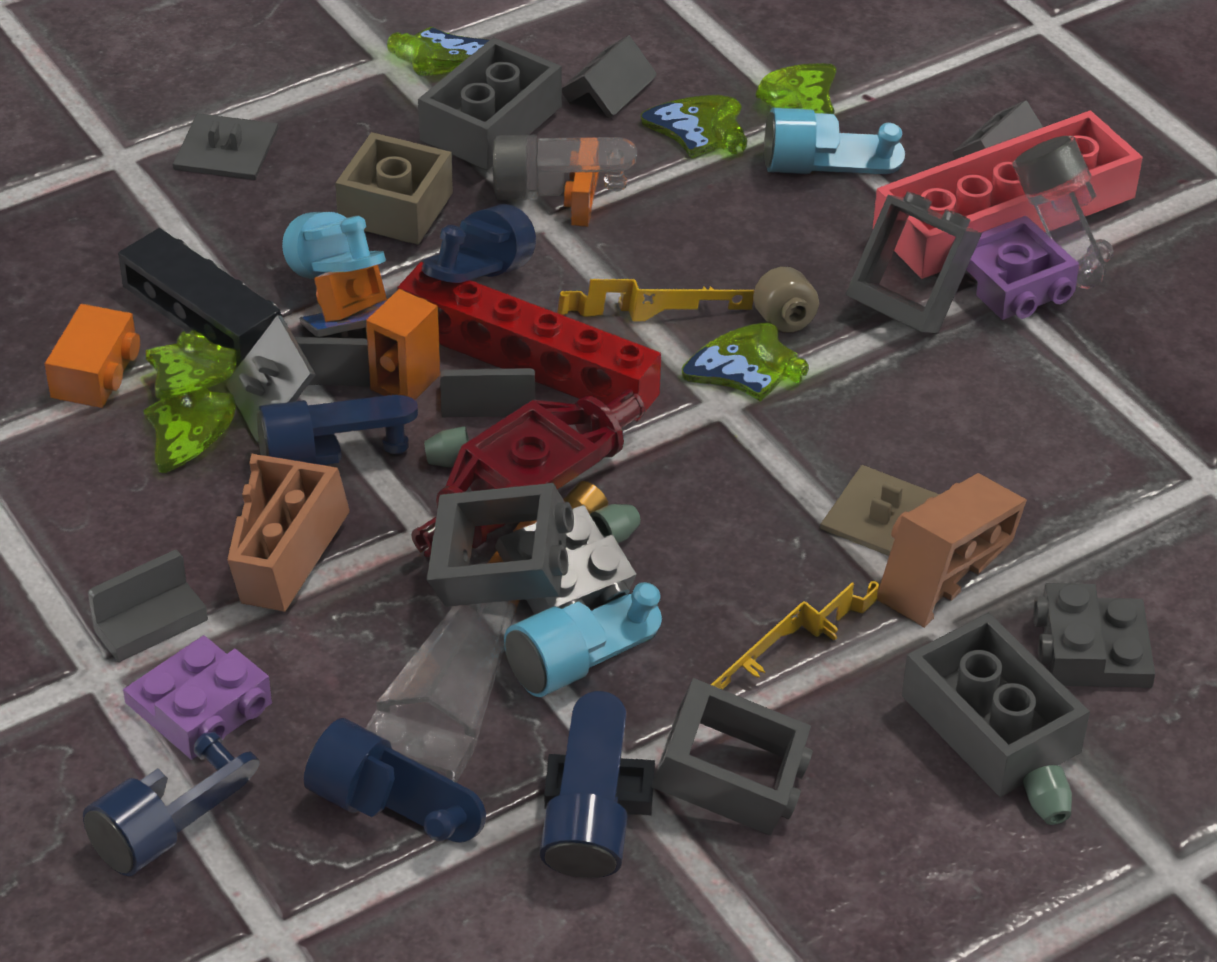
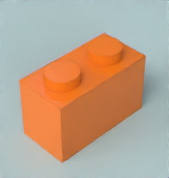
M398 289L366 320L370 390L384 396L404 395L416 400L440 376L438 306Z
M80 304L45 362L50 398L99 408L104 407L112 391L119 389L123 379V372L130 360L134 361L139 353L140 335L135 333L133 313Z

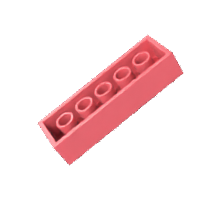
M1090 110L877 188L873 228L887 196L905 197L906 192L909 191L932 201L929 209L943 215L945 209L969 218L971 221L968 227L980 233L1023 216H1027L1039 228L1047 232L1135 198L1143 157ZM1060 136H1069L1083 166L1081 172L1058 186L1045 191L1030 193L1015 162L1016 158L1042 142ZM909 215L894 251L921 279L941 272L956 237Z

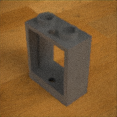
M909 191L906 192L905 197L888 195L845 295L920 332L939 333L982 233L969 228L968 225L971 220L959 213L945 209L942 215L929 209L932 201ZM909 215L956 237L926 306L920 305L879 285Z
M554 483L440 495L427 575L428 583L445 607L559 596L562 576L567 574L569 567L568 554L565 548L567 533L571 532L574 526V516L570 503L564 502ZM537 520L532 559L470 565L475 526Z
M693 678L677 710L651 787L771 835L780 817L790 819L797 805L801 789L794 787L793 784L795 777L803 778L813 753V749L805 747L811 725ZM699 724L783 757L774 789L689 755Z

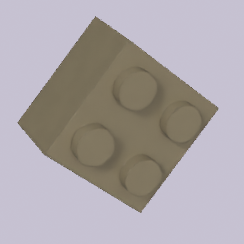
M371 132L335 183L337 213L346 218L353 216L364 218L367 226L364 228V231L419 245L453 193L452 152Z

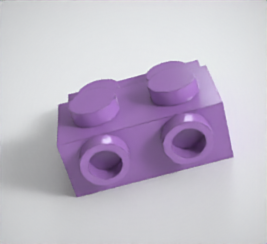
M1027 216L981 232L982 235L966 271L978 281L976 296L1002 320L1014 315L1024 319L1032 315L1039 305L1053 301L1055 304H1063L1071 298L1076 290L1079 263Z
M205 635L123 689L125 703L191 760L197 756L194 753V744L202 734L216 732L223 740L230 732L249 719L258 717L267 706L272 704L269 676L237 649H233L226 654Z

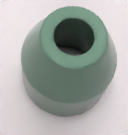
M466 426L442 430L424 441L429 465L447 468L454 466L461 446L469 441Z
M610 504L590 513L603 537L613 535L617 543L627 540L641 522L638 510L630 504Z
M1058 765L1043 766L1031 771L1024 777L1023 785L1031 807L1047 824H1059L1070 818L1072 791L1062 767Z

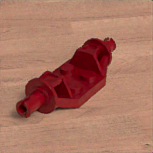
M627 389L606 405L592 396H584L575 404L540 400L530 401L461 446L446 486L437 493V509L440 495L466 492L469 487L471 491L554 483L558 490L600 462L604 457H613L622 450L624 439L621 428L645 414L643 400L637 393L633 395V390ZM569 425H575L578 432ZM436 517L421 527L415 528L411 533L414 545L420 553L424 551V556L426 557L431 556ZM507 523L475 526L472 548L476 549L486 542L488 533Z

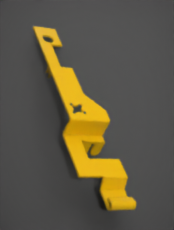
M590 279L588 297L582 291L560 292L557 313L564 315L568 314V311H578L583 317L603 315L606 292L620 293L621 296L618 298L620 310L629 311L632 321H646L665 309H698L699 300H729L728 310H752L754 290H714L711 286L709 290L705 287L703 289H639L635 279ZM643 294H646L648 296L653 295V303L649 301L643 302L645 300ZM741 295L742 300L740 302L734 303L732 301L734 296Z
M871 581L867 589V595L863 598L853 595L854 583H851L820 612L807 602H801L711 685L723 690L731 682V675L741 666L753 676L760 678L755 669L763 673L765 671L755 660L780 637L794 633L801 626L816 637L823 632L832 640H836L837 636L835 633L838 632V629L826 617L836 608L837 621L850 610L864 613L877 601L879 584L876 581Z

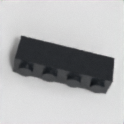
M160 227L118 252L122 284L125 289L236 367H239L277 315L282 316L280 309L275 303L265 300L249 289L243 281L233 278L218 268L212 260L205 259L190 249L184 241L174 238Z

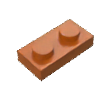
M582 138L579 155L572 154L569 177L570 180L574 181H566L564 207L571 208V225L589 226L599 176L600 139Z
M378 264L349 272H327L314 277L317 288L316 297L318 304L322 308L325 322L341 320L387 299Z

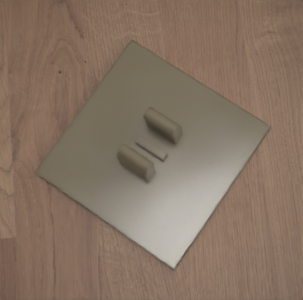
M861 465L821 522L820 529L889 556L894 542L891 533L899 516L924 504L930 497H936L940 494Z

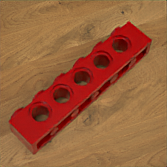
M420 262L397 287V290L401 289L438 306L440 345L502 369H534L535 382L579 399L584 396H592L602 401L605 405L620 396L625 390L631 389L633 390V395L637 393L643 400L646 412L660 394L661 352L471 280L454 283L432 278L422 272L423 262Z

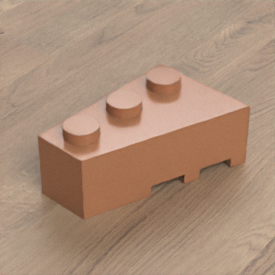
M251 454L249 484L244 485L242 515L237 516L227 561L241 604L285 612L350 510L337 467Z
M977 473L961 483H955L949 490L940 495L930 497L924 504L910 512L902 513L892 529L891 536L894 538V542L878 589L877 600L925 628L934 619L933 610L935 604L943 596L952 601L961 592V586L956 583L970 570L979 574L1013 541L1027 499Z

